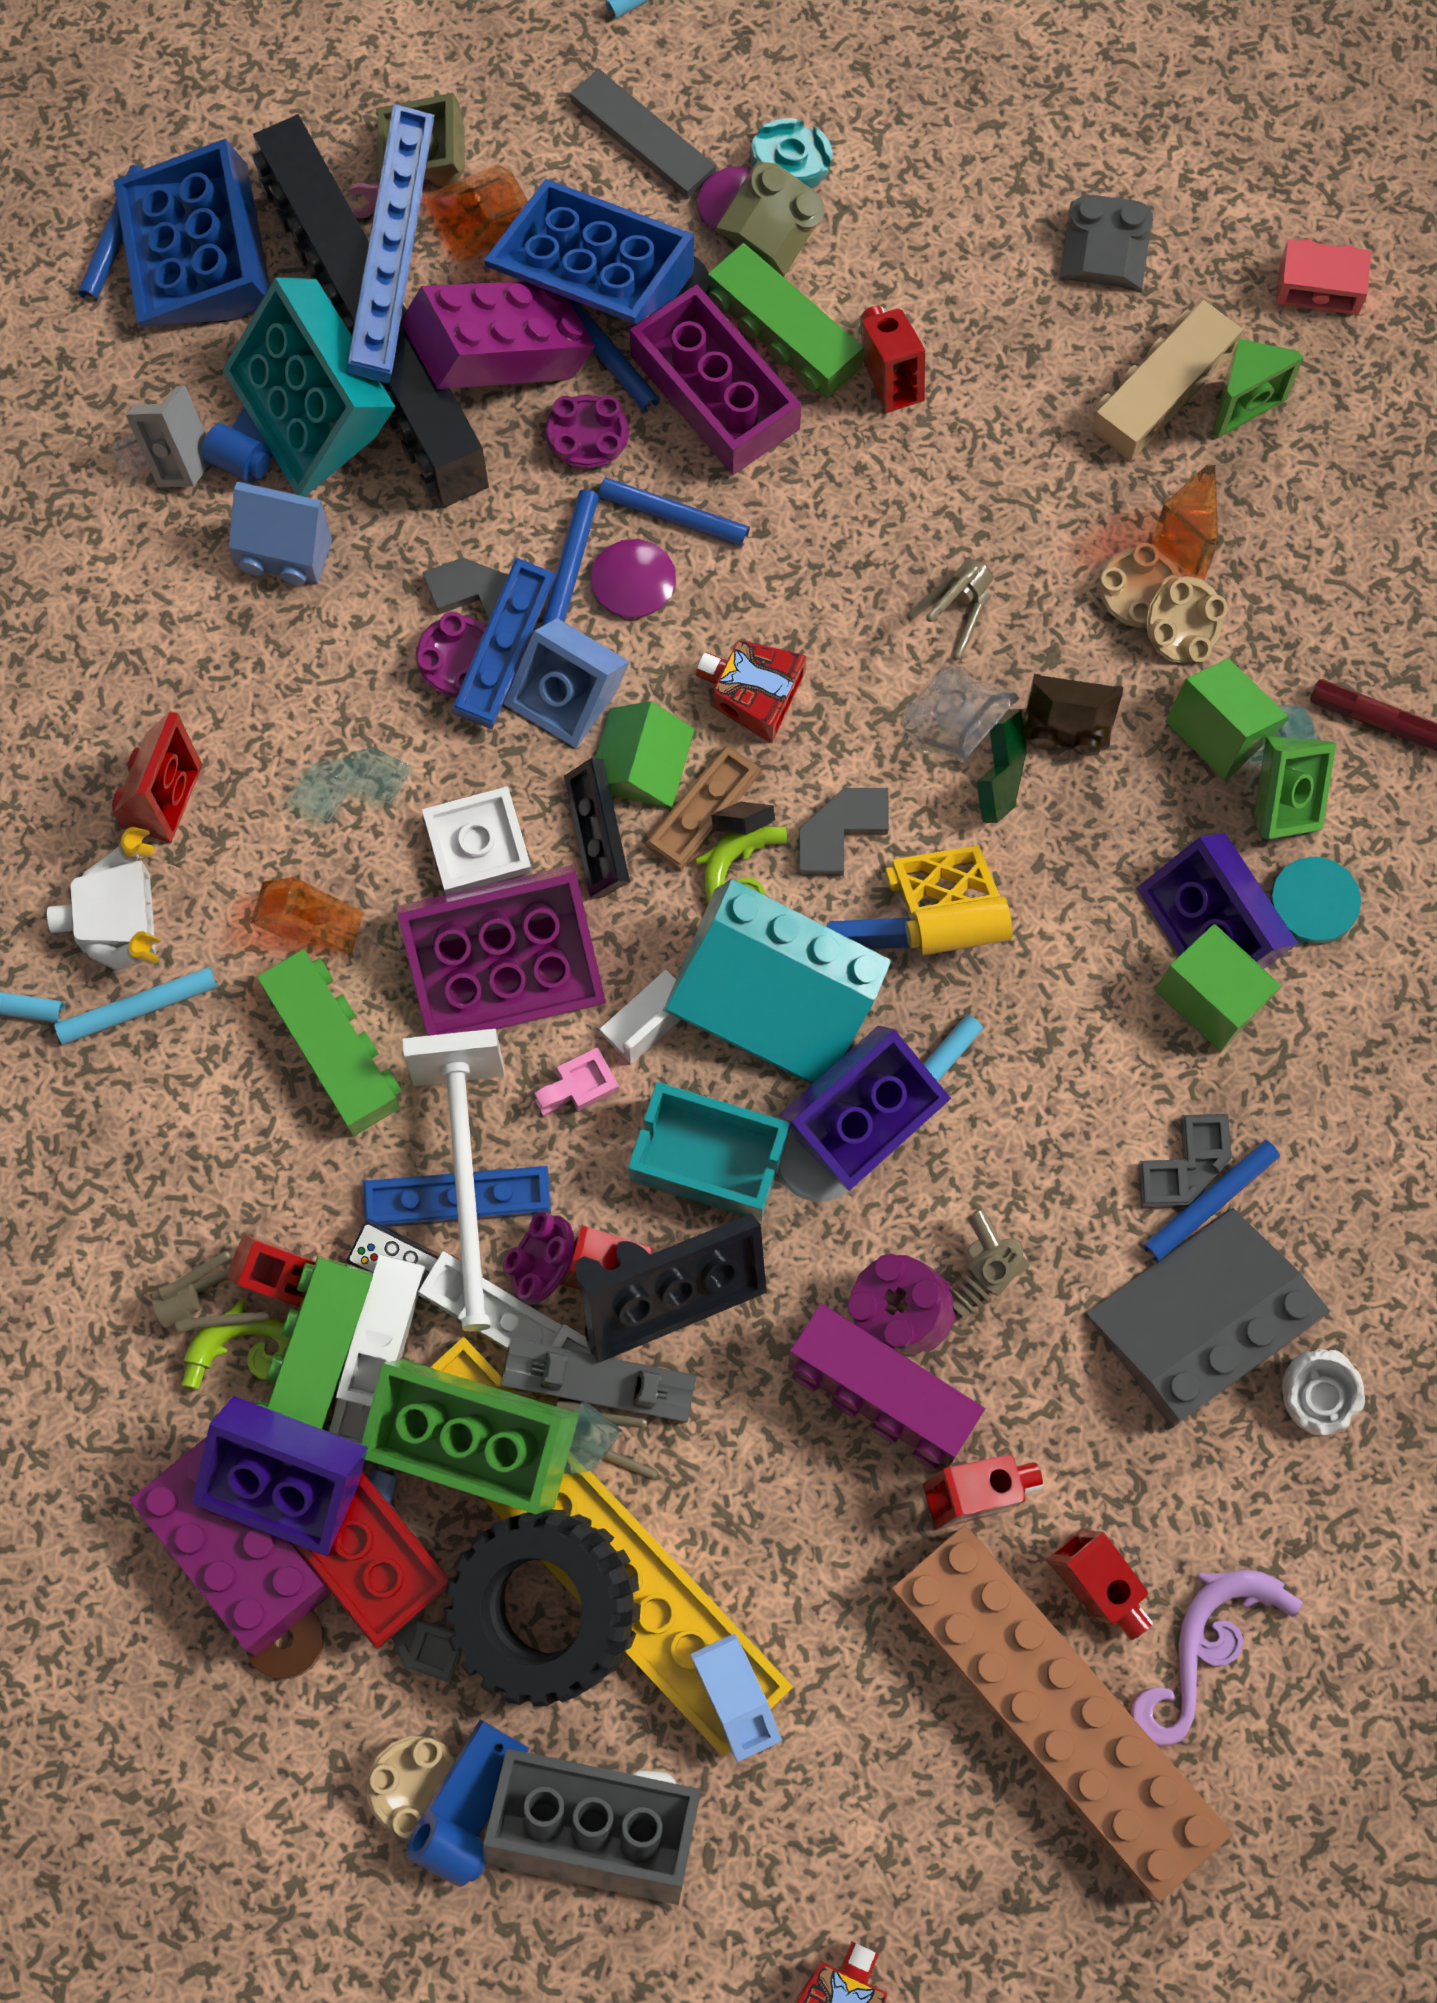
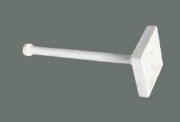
M496 1029L403 1038L404 1058L413 1085L447 1083L466 1317L461 1319L462 1330L469 1332L483 1331L491 1327L490 1316L485 1315L466 1081L505 1076Z

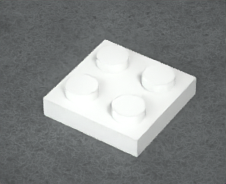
M508 786L422 809L445 894L532 873Z

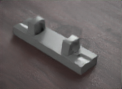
M511 1338L509 1339L500 1386L687 1423L696 1375L613 1358L598 1363L593 1354ZM640 1376L641 1388L638 1396L634 1399L637 1378Z

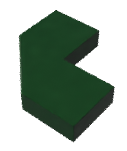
M1007 709L989 723L994 767L976 782L983 823H998L1015 808L1027 752L1021 709Z

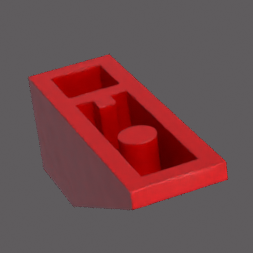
M243 1233L226 1278L236 1285L300 1307L305 1292L298 1291L297 1286L305 1263L314 1265L315 1260Z

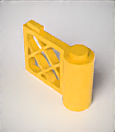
M979 845L893 859L892 867L885 868L891 891L900 890L911 921H906L905 923L909 947L917 948L921 956L1005 942L1012 939V921L1007 900L1004 896L999 895ZM973 862L974 867L968 873L952 868L954 865ZM924 871L929 873V875L924 880H920L907 875V873ZM941 878L957 883L951 890L936 885ZM968 888L985 893L986 896L970 898L963 894ZM925 895L940 901L938 904L918 906V902Z

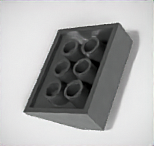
M1232 1208L1087 1312L1086 1316L1171 1429H1173L1318 1323L1330 1310L1303 1275Z

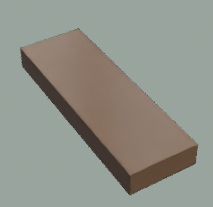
M726 744L646 841V847L681 872L715 831L712 825L711 814L738 803L761 775L762 769Z

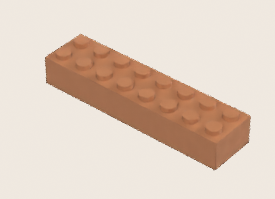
M966 1524L892 1587L889 1592L892 1598L1152 1902L1164 1900L1233 1835L1226 1824Z

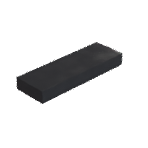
M590 758L564 775L589 895L590 898H603L629 883L630 879L604 760Z

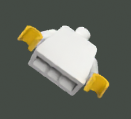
M130 827L125 830L122 835L121 844L86 870L82 877L71 881L72 904L50 906L47 908V921L51 933L73 931L75 942L84 953H87L89 958L114 970H122L140 964L143 961L154 965L159 961V956L156 955L155 943H160L161 939L154 936L150 874L143 862L137 861L139 856L151 857L154 854V847L142 843L143 838L148 836L150 832L136 827Z

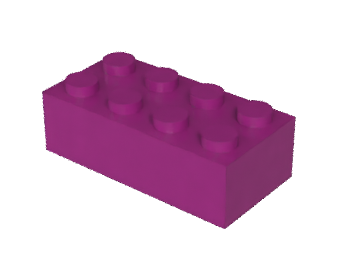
M527 282L421 286L400 321L437 389L569 380L576 375L595 347L568 298Z
M698 284L629 329L631 357L732 475H735L800 430V401Z
M822 1303L790 1350L788 1367L794 1371L791 1376L793 1380L812 1392H815L820 1387L834 1396L831 1404L838 1410L852 1418H855L858 1413L874 1422L871 1428L873 1432L892 1444H896L898 1439L915 1449L911 1455L921 1464L932 1470H936L939 1465L943 1468L950 1467L986 1409Z
M205 1437L129 1501L242 1647L254 1656H258L269 1645L288 1632V1629L306 1614L325 1601L332 1593L291 1542L192 1504L206 1442Z

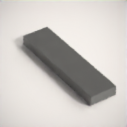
M600 69L595 71L570 93L571 102L685 198H690L716 172V165Z

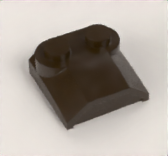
M1034 674L1023 717V733L1025 738L1030 741L1032 746L1039 749H1053L1058 745L1072 747L1076 753L1081 755H1098L1100 751L1110 746L1112 728L1122 698L1123 687Z

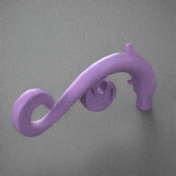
M1248 1569L1224 1573L1200 1572L1198 1574V1579L1203 1581L1206 1586L1197 1593L1190 1603L1181 1625L1178 1642L1182 1698L1181 1715L1178 1721L1168 1728L1160 1726L1154 1720L1153 1708L1162 1700L1173 1701L1175 1698L1172 1690L1162 1687L1150 1688L1141 1692L1133 1701L1130 1711L1131 1716L1157 1746H1172L1182 1741L1189 1732L1196 1709L1198 1658L1211 1666H1225L1234 1661L1242 1651L1244 1639L1240 1629L1229 1621L1220 1620L1212 1623L1211 1628L1218 1637L1215 1642H1208L1204 1639V1626L1213 1611L1230 1599L1246 1597L1243 1605L1246 1607L1257 1602H1262L1267 1607L1273 1604L1293 1618L1303 1601L1283 1588L1285 1583L1266 1573Z

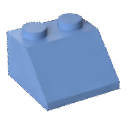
M236 482L229 539V550L235 566L253 576H262L264 572L278 575L283 581L292 585L301 586L305 582L318 584L332 542V536L321 500Z
M556 618L534 630L504 705L574 748H577L615 696L630 661Z

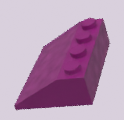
M573 865L397 906V915L427 1036L498 1029L606 1003L578 879Z

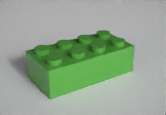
M402 1359L382 1363L361 1445L368 1447L365 1460L537 1515L555 1508L579 1414Z

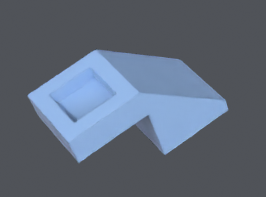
M735 1633L690 1654L703 1689L717 1713L731 1752L737 1762L782 1741L766 1697Z

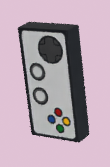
M366 1219L345 1262L357 1268L370 1271L372 1274L380 1254L426 1266L422 1280L423 1284L441 1254L371 1219ZM420 1294L418 1295V1299L428 1304L430 1303L425 1297Z

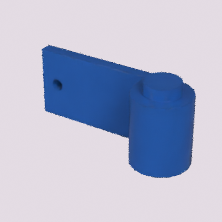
M245 407L232 428L223 423H218L210 429L203 441L201 452L203 461L247 483H252L267 473L273 456Z
M480 1719L414 1828L406 1850L408 1860L458 1887L466 1885L469 1881H475L482 1873L486 1864L483 1861V1842L478 1835L492 1811L506 1749L528 1752L530 1748Z

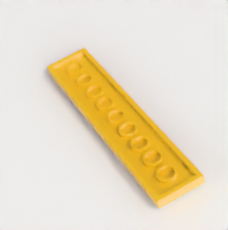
M464 1336L430 1367L517 1394L514 1389L500 1386L501 1375ZM570 1450L555 1508L553 1509L565 1510L568 1516L580 1514L592 1520L591 1527L595 1530L605 1528L615 1537L610 1543L616 1551L624 1549L631 1561L625 1565L629 1577L637 1575L640 1590L633 1593L634 1603L641 1605L640 1620L633 1623L632 1630L636 1633L631 1648L624 1652L710 1745L724 1757L731 1749L717 1713L703 1689L690 1654L735 1633L770 1709L793 1686ZM481 1497L502 1520L527 1513L526 1511ZM540 1560L582 1605L579 1592L567 1573L549 1561Z

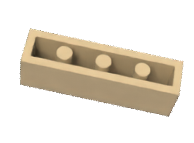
M1205 300L1192 312L1189 309L1185 310L1175 322L1172 334L1166 340L1163 337L1156 340L1146 355L1147 360L1140 367L1133 365L1123 376L1119 384L1121 387L1114 395L1105 394L1093 410V414L1096 417L1092 432L1130 462L1234 353L1238 338H1241L1243 329Z

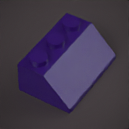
M1226 833L1199 837L1136 887L1179 956L1214 924L1263 969L1298 944Z
M878 1025L777 1117L780 1120L790 1122L789 1131L802 1147L846 1190L850 1191L942 1108L951 1097L895 1029Z
M233 1396L209 1424L192 1504L327 1556L358 1488L368 1447Z

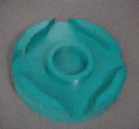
M777 119L765 123L753 138L750 150L752 167L757 161L776 163L811 188L827 177L833 156L831 143L824 133L815 126H813V130L803 126L804 121Z
M1317 856L1300 858L1285 866L1274 881L1270 894L1271 903L1296 941L1306 944L1309 942L1314 944L1320 943V945L1329 944L1345 936L1359 917L1362 902L1359 886L1350 872L1334 860Z

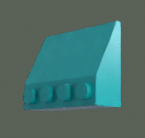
M275 278L222 370L296 495L306 497L377 437L393 412L395 405L380 381L346 373L352 336L317 279Z
M730 879L714 890L663 1011L813 1084L845 1055L877 997L891 960L744 884Z

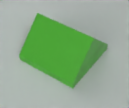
M1238 338L1223 382L1213 433L1217 439L1288 399L1303 361V356L1299 351Z
M1228 658L1186 678L1165 722L1227 781L1265 744L1266 735L1273 736L1290 717Z
M652 701L610 708L596 758L604 760L611 795L672 810L695 729Z
M1266 735L1254 812V824L1262 838L1273 839L1323 830L1336 743Z
M1214 924L1169 966L1154 991L1213 1046L1222 1052L1277 993L1282 985Z

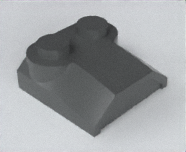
M1084 195L1071 201L1059 280H1073L1130 288L1142 292L1150 231L1153 224V213L1139 201L1098 195Z

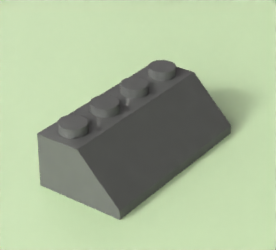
M507 1748L483 1844V1861L491 1866L679 1905L701 1789Z

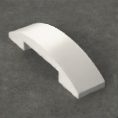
M442 1251L418 1293L461 1322V1319L466 1317L462 1262ZM482 1278L485 1315L490 1316L491 1327L483 1331H477L478 1333L505 1349H508L509 1339L514 1338L592 1354L587 1346L585 1336L565 1324L560 1325Z

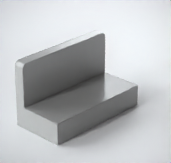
M176 386L163 404L133 405L126 413V417L157 486H195L210 464L203 461L201 456L206 432L185 386Z

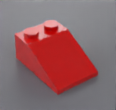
M169 711L145 734L140 748L135 747L128 762V771L130 773L124 787L120 786L116 790L112 801L113 814L122 829L127 830L130 827L148 830L150 832L149 837L172 843L202 767V762L177 713Z

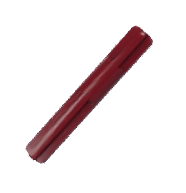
M1319 679L1316 682L1310 696V701L1313 704L1437 751L1436 722L1327 680Z

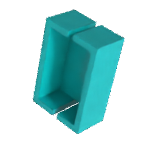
M656 1082L644 1118L645 1130H640L628 1165L629 1181L743 1217L753 1214L759 1222H762L774 1185L775 1174L777 1175L789 1138L790 1122Z

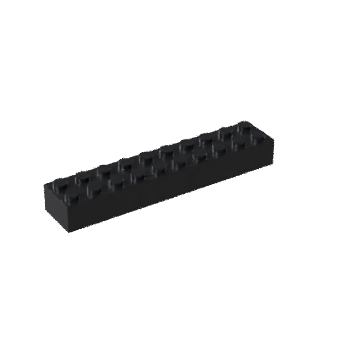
M297 114L253 133L257 151L252 153V158L261 175L258 180L266 199L269 202L275 201L279 208L276 210V214L286 234L292 232L296 240L293 242V245L302 265H310L313 271L311 279H317L352 336L369 241L302 119ZM403 304V309H402L401 318L403 317V315H404L405 312H406V308H405L404 304ZM400 322L392 375L389 383L381 382L395 405L387 422L392 430L399 429L403 440L400 442L411 464L417 462L422 472L419 474V478L429 498L437 496L444 509L489 488L483 447L451 389L436 388Z

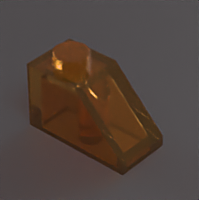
M295 877L263 881L250 923L284 939L350 954L353 951L364 912Z

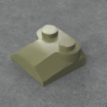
M449 93L396 104L434 115L424 179H428L436 186H447L456 182L463 174L465 168V128L459 102L455 95ZM393 105L376 108V115L378 116V173H376V180L378 183L380 181Z
M757 161L714 231L718 234L721 233L737 246L744 242L784 277L813 229L822 220L825 208L821 197L814 190L780 165L772 162Z

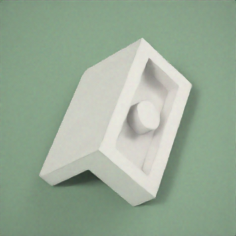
M667 970L663 971L600 1028V1034L630 1064L634 1063L681 1020L663 1011L676 981Z

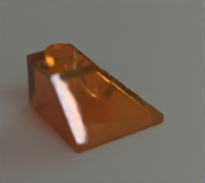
M499 164L423 195L457 262L493 248L528 202L512 171Z

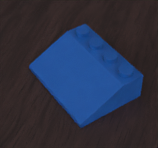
M226 138L114 180L137 323L141 327L230 320L256 312L270 284L248 165Z
M545 178L484 259V265L503 274L636 324L674 300L693 274L694 234Z

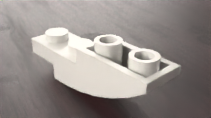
M382 1254L379 1255L336 1395L338 1400L329 1429L330 1433L361 1444L382 1363L402 1358L426 1266Z

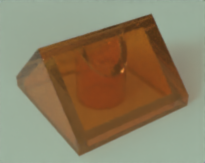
M1206 465L1164 503L1151 541L1189 577L1202 579L1203 581L1218 546L1215 465Z

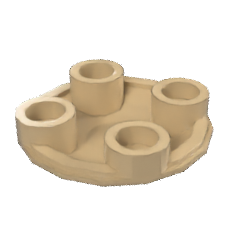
M1141 543L1136 548H1128L1115 554L1103 567L1099 580L1100 597L1108 612L1121 623L1136 628H1147L1146 616L1149 603L1157 590L1169 580L1182 576L1175 563L1159 552L1154 545Z
M1183 576L1169 580L1153 596L1146 616L1148 638L1156 652L1168 661L1182 664L1194 660L1195 662L1205 661L1209 658L1212 647L1221 635L1223 620L1228 611L1225 598L1217 595L1215 590L1202 579Z
M408 1736L392 1742L377 1755L368 1773L366 1796L372 1814L384 1828L402 1838H410L414 1828L455 1762L456 1757L446 1745L430 1737Z

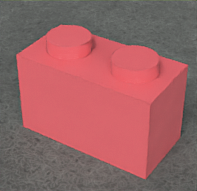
M1288 239L1280 260L1276 304L1359 315L1368 293L1372 251L1358 249L1351 245L1334 246L1319 244L1306 239L1298 241Z

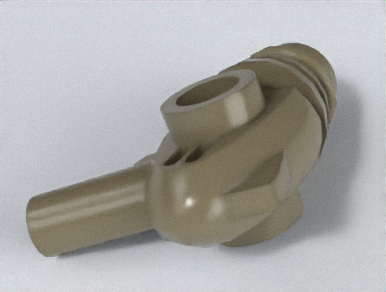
M983 1208L967 1216L978 1237V1240L974 1241L968 1248V1252L973 1259L966 1267L973 1278L971 1279L962 1272L960 1277L967 1284L964 1286L960 1281H957L956 1286L961 1291L959 1293L954 1289L950 1291L953 1298V1309L965 1320L971 1313L976 1314V1310L972 1307L974 1303L979 1308L984 1306L979 1300L980 1297L988 1303L992 1301L985 1293L986 1290L995 1296H999L1014 1277L1029 1268V1263L1023 1256L1024 1249L1021 1242L1013 1238L1000 1240Z

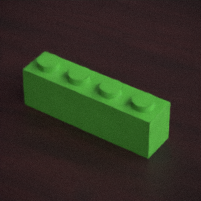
M744 242L708 273V297L723 314L728 312L738 321L741 331L752 340L758 338L766 345L770 356L776 363L781 366L787 364L797 373L801 384L810 392L817 390L828 399L862 368L864 347Z
M305 949L257 976L262 988L353 1137L401 1109L395 1097L402 1092L401 1088L388 1068L380 1072L372 1058L379 1055L377 1049L365 1031L359 1035L355 1032L350 1021L355 1019L356 1016L343 994L334 998L327 984L333 982V978L320 958L312 962Z
M317 1255L314 1265L305 1263L297 1286L298 1291L305 1292L299 1311L290 1308L281 1336L289 1338L284 1355L274 1354L266 1382L273 1383L274 1385L268 1402L259 1400L257 1405L322 1429L373 1278L372 1272Z

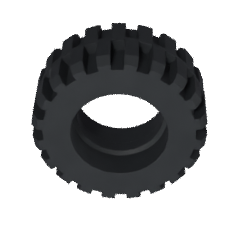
M550 1509L537 1515L529 1512L499 1521L493 1524L492 1528L480 1532L470 1541V1550L461 1552L454 1563L455 1569L458 1570L457 1576L448 1579L445 1594L453 1597L452 1605L443 1608L444 1623H453L455 1635L449 1637L448 1641L453 1652L462 1649L467 1658L461 1664L464 1671L469 1677L479 1673L484 1678L480 1687L491 1695L502 1691L506 1693V1702L521 1705L526 1701H531L534 1707L549 1706L556 1701L566 1702L604 1681L603 1679L614 1672L622 1663L624 1651L631 1648L636 1636L632 1626L634 1622L640 1620L641 1605L634 1603L633 1593L640 1590L637 1575L629 1577L625 1565L631 1561L625 1550L616 1551L610 1544L615 1537L605 1528L599 1530L592 1528L591 1519L580 1514L568 1516L565 1510ZM532 1560H545L560 1567L572 1579L581 1598L582 1622L576 1639L563 1650L553 1653L535 1650L520 1640L512 1630L505 1612L504 1596L511 1574L517 1567Z

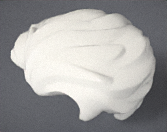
M1324 1349L1305 1351L1292 1360L1283 1375L1282 1392L1285 1407L1293 1421L1310 1434L1323 1436L1343 1432L1349 1427L1351 1417L1358 1414L1364 1407L1365 1395L1361 1376L1348 1358L1339 1351Z

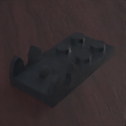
M753 1214L739 1218L651 1255L634 1242L620 1241L616 1251V1259L620 1266L614 1270H607L602 1267L599 1261L585 1256L581 1257L576 1263V1277L578 1285L582 1290L586 1317V1343L598 1363L767 1293L761 1224Z

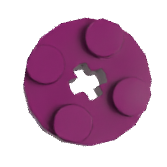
M893 1253L881 1255L877 1260L871 1262L858 1275L848 1301L849 1314L852 1316L855 1325L903 1356L934 1350L947 1338L955 1321L953 1298L950 1292L952 1290L948 1282L936 1270L908 1255H895ZM902 1299L908 1304V1308L904 1313L898 1309V1304Z

